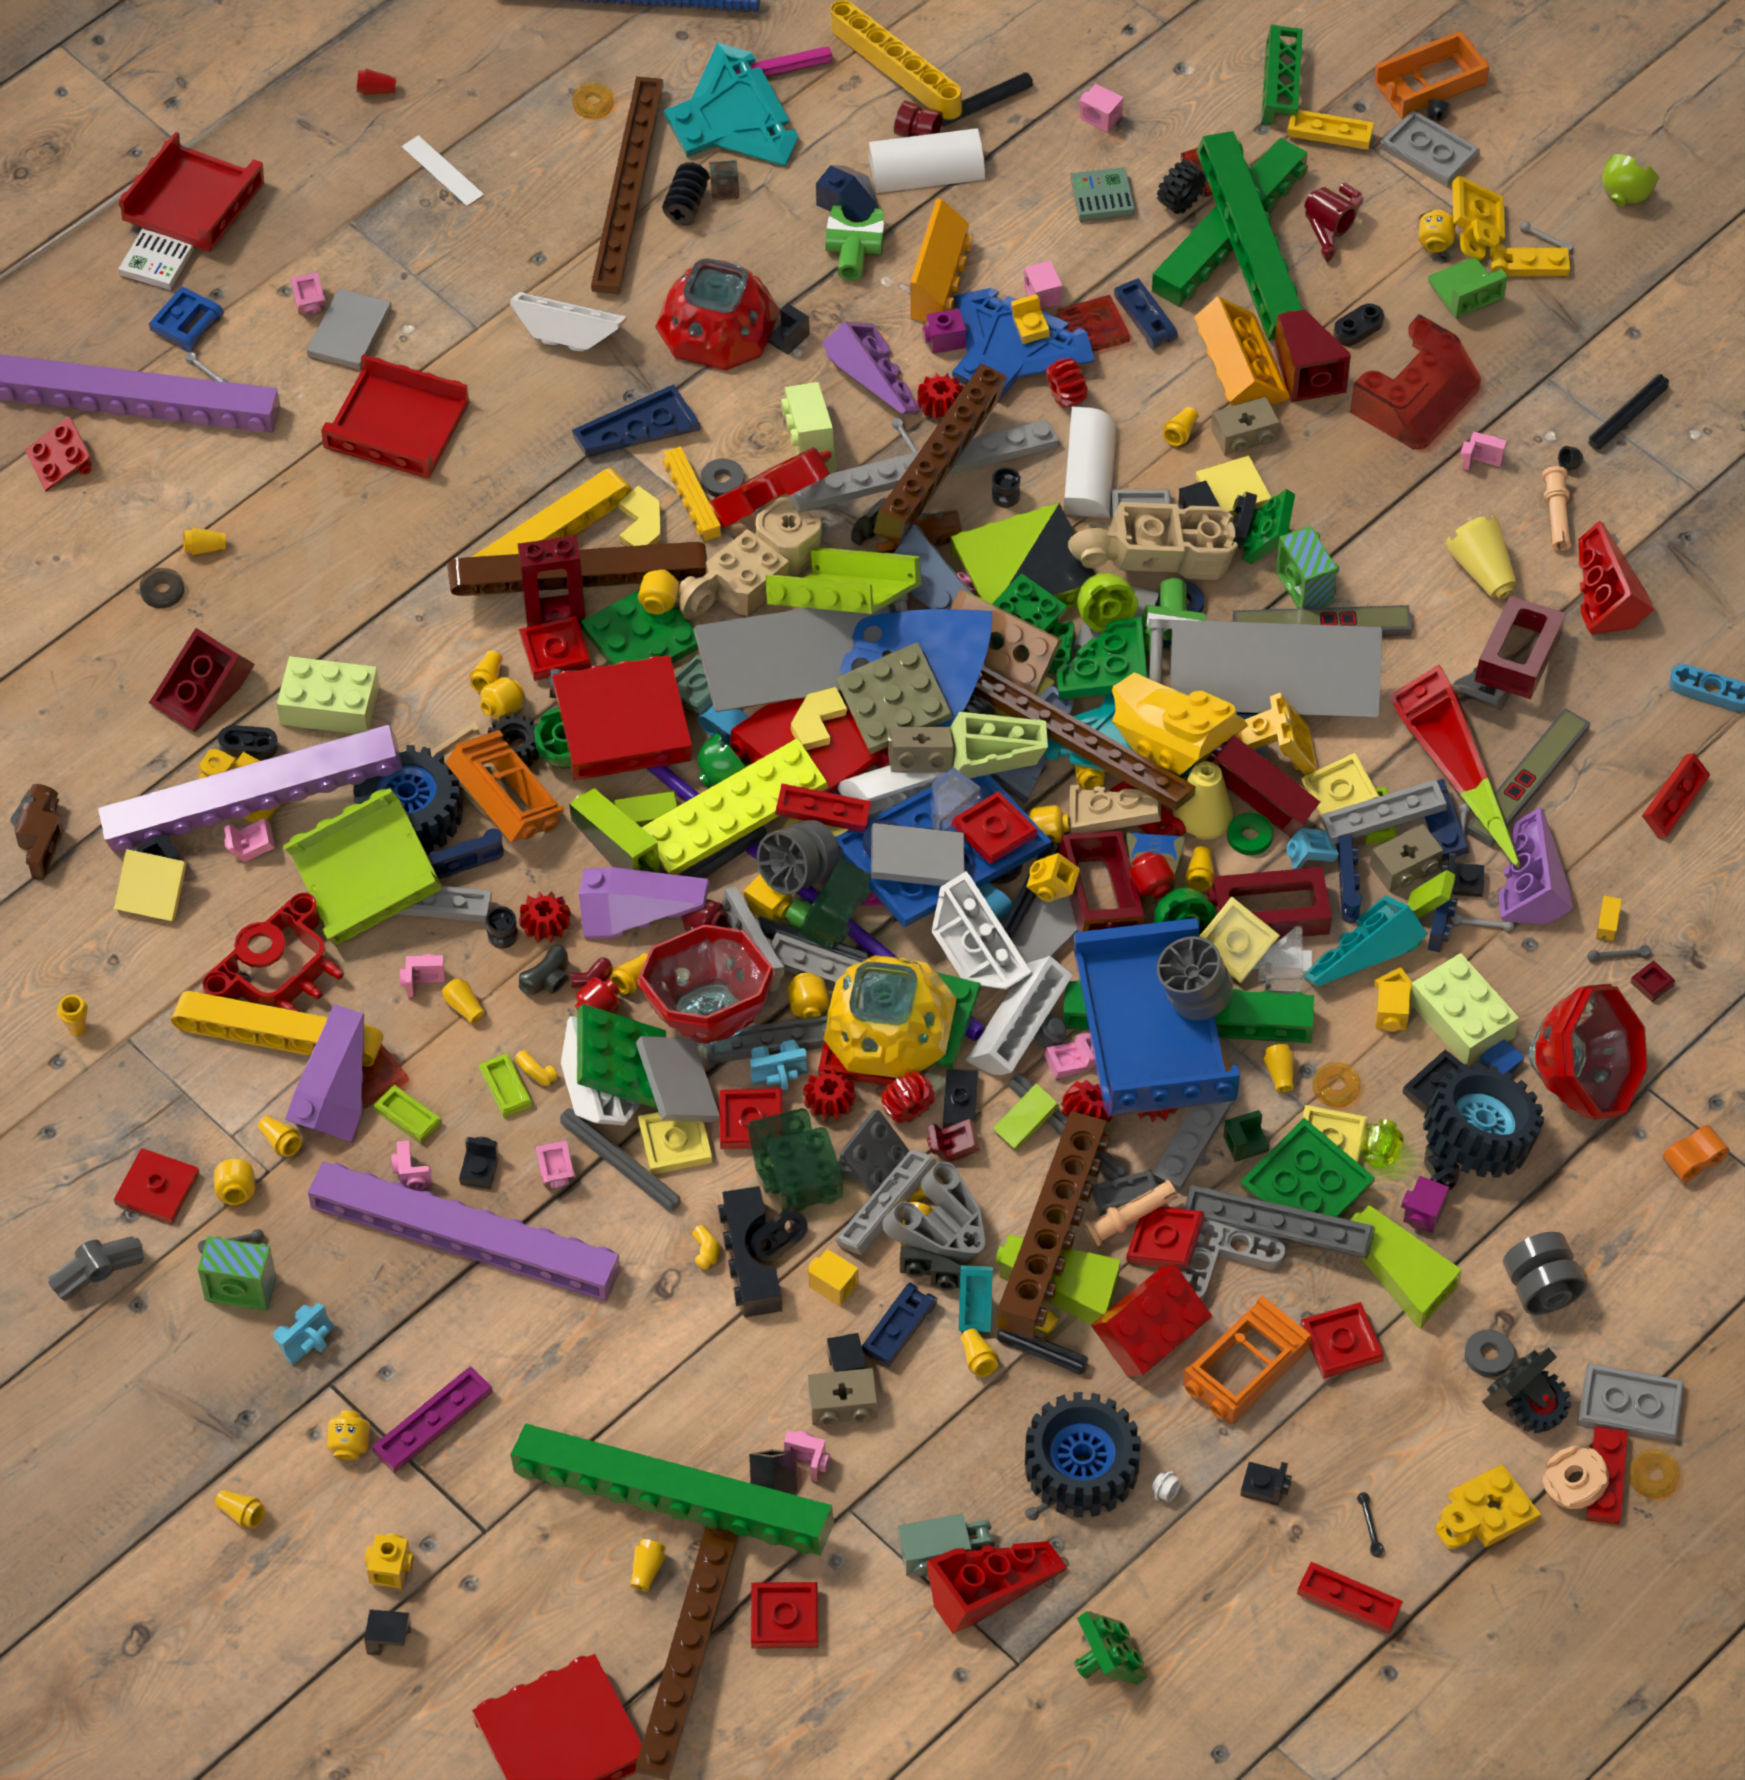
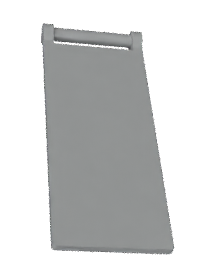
M907 594L873 614L804 608L697 625L694 628V633L715 712L806 698L810 693L836 687L838 692H841L836 677L842 675L840 666L843 658L853 649L854 640L852 635L857 623L866 617L890 613L888 606H895L896 612L908 611L906 603L909 600ZM870 626L864 631V639L868 642H877L882 637V630L877 626ZM886 650L881 654L882 657H884L886 655L891 654L892 652ZM858 658L853 661L851 668L854 670L870 662L865 658Z
M1149 619L1148 628H1151L1149 679L1161 684L1163 629H1172L1170 688L1188 695L1194 691H1204L1234 705L1236 712L1263 713L1272 709L1270 696L1281 692L1298 714L1379 716L1381 627Z

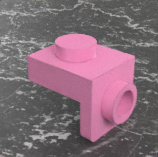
M318 272L290 278L298 313L314 314L320 312L321 308L326 307L325 295H323Z
M1473 431L1470 442L1464 441L1460 458L1464 459L1463 470L1469 471L1473 460L1501 467L1507 440Z
M265 818L241 830L236 829L231 824L224 826L226 835L224 844L226 849L244 863L275 848L271 823Z
M424 954L422 956H406V969H400L401 987H406L408 998H414V983L445 982L443 955Z
M409 1140L397 1141V1154H391L393 1173H399L400 1183L416 1191L432 1187L430 1166L412 1167Z
M567 1140L536 1146L535 1149L543 1185L550 1183L551 1189L570 1185L569 1179H573L575 1173L572 1168Z
M787 1431L784 1440V1451L796 1452V1460L811 1463V1481L818 1482L820 1472L826 1473L830 1461V1453H826V1440L816 1438L804 1431H798L797 1433Z

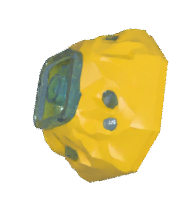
M875 955L868 959H863L861 963L846 968L845 974L836 980L828 1009L823 1039L847 1071L901 1078L905 1073L911 1074L917 1071L920 1073L946 1054L957 998L929 963Z

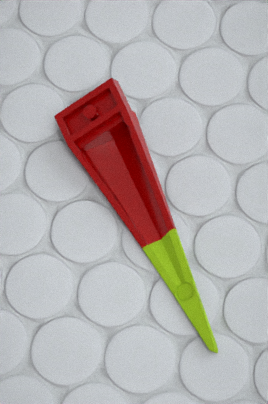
M1437 665L1390 694L1389 698L1402 721L1513 864L1520 868L1518 856L1458 694L1442 667Z

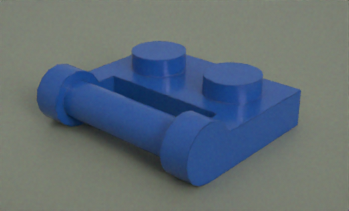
M181 286L149 322L150 331L178 344L184 351L190 352L196 346V340L214 320L220 319L224 314V310L219 304ZM201 310L206 312L187 334L182 332Z

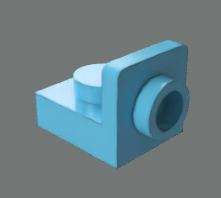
M1300 828L1286 845L1287 854L1293 869H1301L1307 860L1334 862L1339 855L1336 845H1331L1325 830Z

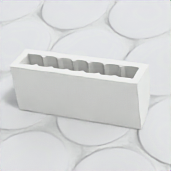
M978 128L869 142V163L876 193L985 180L984 157Z
M1072 407L1064 498L1065 515L1110 518L1117 425L1114 418L1102 410Z
M889 765L840 782L837 790L843 796L871 801L868 819L952 776V773L891 772Z
M1051 956L1027 963L1032 973L1011 987L966 1058V1061L978 1069L994 1075H1004L1013 1071L1073 976Z

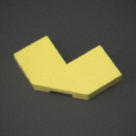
M637 486L618 502L619 509L635 520L631 526L619 535L620 542L625 546L654 545L661 540L659 500L640 486Z
M833 687L808 694L791 722V732L795 739L798 738L805 750L829 745L830 736L822 721L846 715L847 708L837 688Z

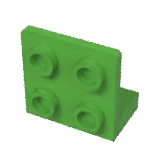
M1473 257L1430 275L1428 282L1453 316L1458 318L1504 299L1508 276L1502 269L1488 273L1479 260Z

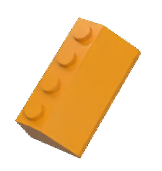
M936 198L910 282V319L926 322V314L953 310L954 298H952V294L958 293L960 286V277L958 275L959 272H964L967 256L964 255L966 251L970 252L973 242V235L969 234V222L945 201Z
M1218 296L1194 317L1199 327L1198 333L1208 348L1207 354L1216 367V376L1225 388V397L1232 405H1239L1267 397L1270 405L1291 398L1253 312Z

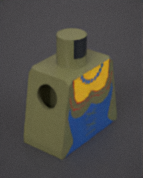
M1127 833L1126 850L1131 868L1133 867V860L1146 852L1153 851L1154 854H1162L1175 874V880L1169 886L1171 891L1174 890L1183 859L1185 837ZM1142 896V900L1149 904L1158 903L1160 898L1155 899L1154 896Z

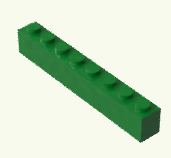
M1234 131L1205 135L1202 137L1196 152L1267 340H1274L1277 314L1303 310L1304 307L1300 305L1297 298V287L1295 283L1291 282L1287 261L1281 256L1279 240L1276 235H1273L1269 214L1267 211H1264L1260 190L1254 185L1252 169L1249 164H1246L1242 143L1237 140Z
M1281 137L1251 168L1254 185L1260 190L1261 203L1264 211H1267L1268 214L1273 211L1277 201L1282 196L1285 197L1290 192L1292 185L1298 179L1301 180L1308 170V165L1306 164L1308 152ZM1217 205L1153 273L1152 292L1178 307L1186 299L1189 300L1194 296L1197 287L1202 282H1207L1210 279L1213 270L1219 264H1224L1229 253L1233 250Z
M1069 981L1065 987L1063 1016L1065 1029L1089 1030L1080 981ZM1233 989V995L1229 1004L1224 1010L1214 1016L1219 1038L1311 1043L1314 995H1305L1298 992L1292 994L1274 993L1272 991L1248 992Z

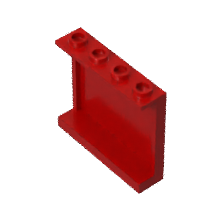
M175 131L170 139L163 143L157 155L149 160L144 171L136 176L127 192L122 193L119 199L122 220L210 252L264 184L263 162L253 159L245 169L181 146L179 132Z
M362 354V370L333 423L325 422L321 429L323 447L429 479L469 405L468 386L456 380H448L432 373H424L405 365H397L377 357Z
M670 655L663 657L652 656L645 660L633 662L622 661L608 666H592L589 669L578 671L566 670L552 675L553 694H556L570 754L573 781L692 761V743Z
M805 698L765 705L731 729L730 748L738 758L751 765L792 742L795 738L791 732V722ZM846 707L847 712L845 716L822 721L830 736V744L806 750L827 782L828 788L823 792L834 793L837 791L841 781L858 776L873 764L881 768L877 757L879 754L888 751L887 747L870 755L848 707Z
M595 1653L588 1657H577L568 1666L560 1670L547 1671L538 1680L527 1685H516L507 1694L497 1699H486L479 1703L477 1708L472 1710L474 1724L476 1728H480L505 1780H623L636 1774V1763L642 1743Z

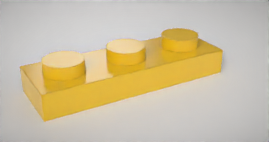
M1298 110L1297 116L1291 115L1287 136L1368 150L1374 122Z

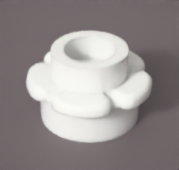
M1173 1471L1166 1474L1160 1473L1152 1485V1490L1155 1491V1499L1158 1501L1162 1499L1168 1503L1171 1502L1181 1487V1480L1175 1477V1472Z

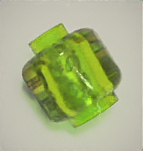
M1379 1119L1378 1123H1370L1365 1127L1359 1151L1364 1156V1161L1367 1164L1378 1168H1387L1389 1164H1394L1398 1161L1404 1143V1135L1397 1129L1395 1122Z

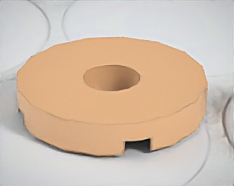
M1570 1446L1560 1450L1550 1458L1546 1465L1545 1476L1543 1474V1484L1548 1496L1557 1505L1567 1509H1581L1593 1504L1604 1494L1609 1483V1471L1606 1462L1597 1451L1589 1447L1586 1449L1580 1448V1446ZM1576 1471L1584 1472L1583 1477L1578 1482H1568V1478L1572 1473Z

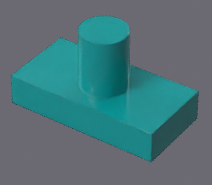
M961 1265L958 1331L974 1328L978 1332H991L993 1267Z

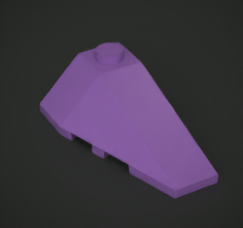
M844 321L822 342L827 350V357L832 363L855 378L901 414H917L920 412L908 385L899 380L898 374L901 373V370L897 364H893L888 356L892 351L874 323Z
M1538 808L1515 822L1511 840L1520 862V868H1517L1511 861L1510 865L1506 866L1504 870V876L1507 877L1505 888L1500 889L1498 897L1500 915L1504 922L1549 924L1573 910L1570 888L1544 810Z
M616 867L584 869L579 890L584 937L586 940L617 938L623 936L624 931L640 926L641 929L650 927V922L664 917L673 919L703 909L706 906L710 882L704 878Z
M334 1004L295 1089L285 1120L353 1143L363 1114L362 1083L364 1073L362 1072V1053L364 1052L365 1014Z

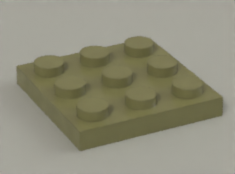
M918 642L836 677L838 686L870 755L888 747L890 727H935L953 719Z

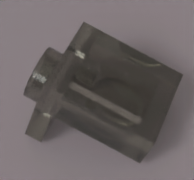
M737 160L709 162L712 199L714 201L738 199L740 194Z

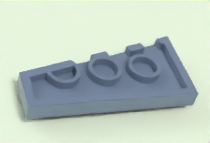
M913 524L894 553L920 556L922 585L908 593L930 609H951L959 589H963L971 594L973 593L962 583L957 573L946 563L937 548L929 542L921 528Z
M1050 685L1040 696L1041 699L1070 714L1075 703L1071 699L1059 700L1058 689L1053 685ZM1043 754L1036 765L990 775L995 781L1027 803L1048 759Z

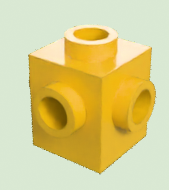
M1059 853L1034 861L1030 868V877L1026 887L1037 894L1041 900L1047 902L1072 895L1080 868Z
M395 1533L375 1534L373 1546H367L364 1564L368 1565L367 1575L369 1584L402 1589L406 1571L411 1572L414 1564V1552H410L408 1539Z

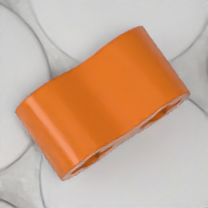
M1705 1125L1689 1137L1673 1143L1666 1149L1662 1157L1680 1180L1687 1182L1704 1169L1720 1163L1728 1155L1730 1149L1710 1125Z

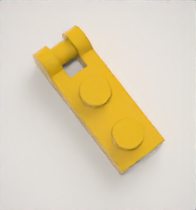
M1498 244L1495 248L1492 249L1490 247L1489 249L1490 258L1493 260L1491 263V273L1502 269L1508 277H1569L1570 262L1568 248H1506L1504 245Z

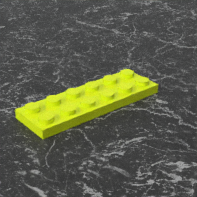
M797 738L641 828L658 842L659 861L667 873L677 875L777 818L778 815H775L781 783L818 791H824L828 788V785Z

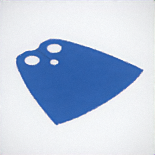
M924 609L883 613L866 617L860 620L855 627L852 635L854 646L844 656L840 672L843 675L852 671V663L858 658H865L869 662H873L882 658L881 653L886 650L893 653L918 642L953 719L935 727H950L958 713L964 711L980 676L991 636L992 611ZM877 626L882 630V637L877 642H868L864 639V631L868 627Z

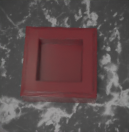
M1653 960L1633 975L1630 983L1651 1002H1654L1674 986L1675 979Z

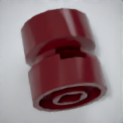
M905 100L896 115L894 134L901 137H912L914 135L940 133L943 113L929 107L922 111L918 104Z

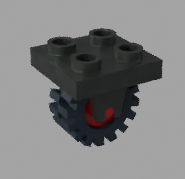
M1549 1347L1540 1353H1537L1534 1349L1527 1356L1517 1360L1508 1369L1510 1372L1503 1378H1498L1486 1389L1490 1394L1482 1401L1489 1411L1506 1402L1507 1407L1513 1408L1509 1412L1510 1417L1512 1418L1516 1415L1518 1418L1515 1424L1518 1427L1524 1424V1431L1530 1432L1534 1430V1433L1546 1432L1562 1423V1420L1569 1414L1566 1410L1571 1408V1402L1566 1401L1570 1397V1392H1563L1562 1390L1566 1386L1564 1381L1557 1383L1558 1376L1555 1374L1548 1376L1549 1371L1544 1370L1557 1358Z

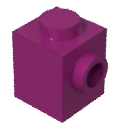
M960 309L926 314V326L922 327V334L925 344H930L932 354L966 348V329Z
M1419 1176L1413 1191L1407 1190L1401 1204V1208L1405 1209L1403 1222L1408 1223L1417 1230H1426L1433 1233L1447 1203L1449 1187Z

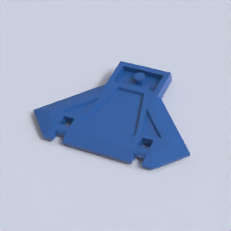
M993 288L954 295L956 308L960 309L966 329V348L968 352L952 371L953 378L958 377L960 383L966 385L981 363L1007 375L1001 400L1018 378L1045 373L1047 367L1057 360L1071 357L1079 365L1095 362L1087 331L1081 328L1072 333L1067 330L1069 323L1042 311L1049 327L1050 337L1023 344L1012 316L1011 302L1017 299L1007 296L1004 300H1000L997 298L999 291Z

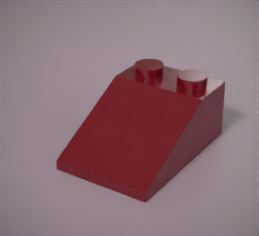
M195 628L149 701V704L193 732H196L241 688L255 664L213 637Z

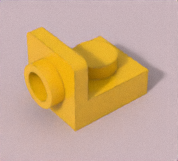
M1037 294L1011 302L1013 321L1023 344L1050 337L1049 327L1041 311L1040 299Z

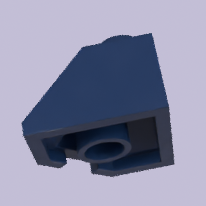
M830 165L816 182V205L830 212L834 205L842 206L843 215L847 220L855 223L864 222L871 217L875 208L878 209V203L869 176L842 165Z

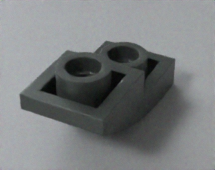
M885 497L873 505L854 524L851 540L860 546L867 539H872L876 535L873 531L878 511L885 502Z
M901 1246L900 1273H907L914 1277L931 1275V1286L943 1290L960 1288L961 1266L930 1251Z

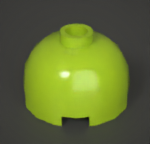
M1613 154L1611 159L1608 158L1603 168L1601 183L1614 204L1619 206H1625L1626 204L1634 205L1642 203L1649 198L1659 180L1657 172L1650 166L1645 170L1636 165V158L1624 154Z
M1106 572L1089 578L1082 585L1078 593L1077 607L1084 623L1091 630L1104 633V627L1112 620L1133 618L1137 611L1138 598L1132 586L1120 575Z

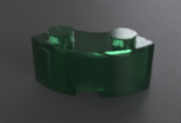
M840 857L829 872L821 890L807 911L798 934L828 951L832 949L836 941L842 943L850 930L847 923L857 905H864L872 889L867 887L871 874Z

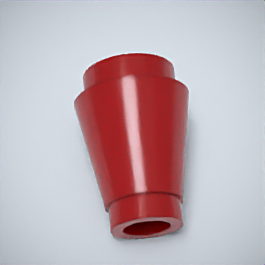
M365 68V71L358 70L356 92H361L363 95L395 93L396 77Z

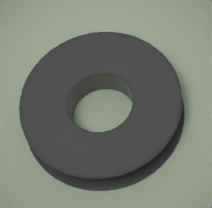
M730 459L713 460L706 464L701 472L703 489L714 497H718L744 483L742 467ZM720 474H726L730 479L727 482H718L715 480V477Z
M1481 1330L1473 1334L1467 1341L1465 1360L1470 1369L1475 1373L1485 1377H1496L1504 1374L1511 1367L1514 1358V1348L1509 1338L1501 1332ZM1485 1347H1491L1498 1352V1357L1489 1360L1484 1358L1480 1351Z

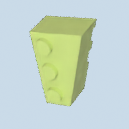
M819 382L785 387V398L781 399L783 416L786 418L787 430L790 431L791 443L793 447L795 446L796 454L798 455L812 447L814 449L817 448L819 453L829 450L832 457L825 465L830 474L835 473L836 461L833 427Z
M959 712L950 726L953 742L952 782L1036 765L1048 748L1046 721Z

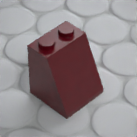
M1305 309L1277 314L1274 352L1291 397V402L1347 393L1351 359L1349 351Z

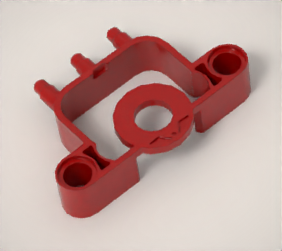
M812 447L709 501L721 527L724 528L754 513L761 506L785 493L789 496L830 475V472L825 463L832 457V454L829 450L819 453L817 448L814 449Z
M298 893L265 922L252 923L242 928L235 938V949L204 977L202 982L204 994L235 1000L242 996L250 1003L297 1012L300 1011L291 1002L302 992L316 1000L320 999L322 991L313 982L324 971L337 980L343 978L344 972L326 957L323 940L313 932L320 920L315 897L309 893ZM289 927L295 931L300 941L315 952L316 955L302 967L301 972L296 976H292L278 990L271 993L262 992L236 973L239 970L238 960L250 967L256 968L271 966L279 961L286 947L282 930ZM264 936L271 940L272 945L264 953H254L248 948L249 942L255 937Z

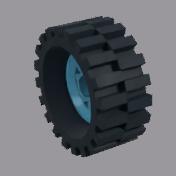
M1474 1063L1470 1070L1467 1064L1459 1065L1457 1071L1452 1068L1447 1072L1446 1076H1443L1425 1112L1423 1128L1425 1131H1428L1426 1135L1428 1143L1436 1142L1434 1151L1438 1155L1445 1153L1448 1156L1445 1162L1451 1166L1455 1162L1462 1165L1460 1170L1468 1174L1470 1169L1476 1170L1478 1177L1485 1178L1487 1172H1491L1493 1178L1501 1177L1504 1171L1508 1176L1514 1173L1516 1167L1520 1169L1523 1166L1542 1129L1541 1127L1544 1123V1117L1541 1116L1543 1112L1542 1105L1535 1104L1538 1097L1534 1091L1529 1093L1525 1091L1528 1086L1525 1082L1520 1080L1516 1083L1512 1080L1514 1074L1506 1071L1505 1075L1497 1073L1498 1067L1490 1065L1488 1070H1484L1482 1064Z

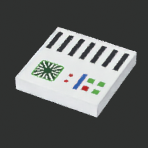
M142 229L118 268L119 275L171 290L193 253L194 247L168 236Z

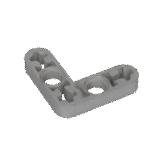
M1204 1221L1191 1262L1196 1258H1204L1209 1262V1266L1206 1269L1198 1270L1190 1263L1188 1271L1182 1270V1274L1190 1285L1192 1284V1278L1198 1280L1195 1292L1203 1302L1206 1298L1218 1257L1266 1270H1274L1282 1266L1284 1262L1285 1247L1280 1240L1274 1237L1214 1221ZM1207 1233H1212L1213 1238L1210 1240L1208 1249L1203 1248L1204 1237L1207 1236ZM1239 1239L1245 1241L1249 1247L1244 1251H1236L1231 1247V1243ZM1254 1244L1258 1245L1256 1255L1253 1254ZM1269 1249L1275 1251V1254L1272 1256V1258L1266 1257V1253L1269 1252Z

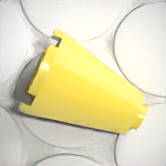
M1491 515V520H1487L1485 516L1478 517L1455 530L1458 536L1453 540L1448 537L1445 542L1448 552L1490 597L1504 599L1514 592L1513 588L1517 582L1501 526L1496 516Z
M1208 761L1200 762L1193 767L1186 780L1196 786L1195 796L1177 811L1173 810V816L1183 822L1186 827V835L1189 833L1195 835L1196 839L1207 840L1214 839L1227 831L1228 825L1233 819V806L1219 766Z

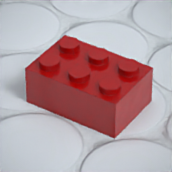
M1177 1265L1159 1268L1091 1324V1327L1126 1376L1133 1377L1144 1375L1213 1316Z

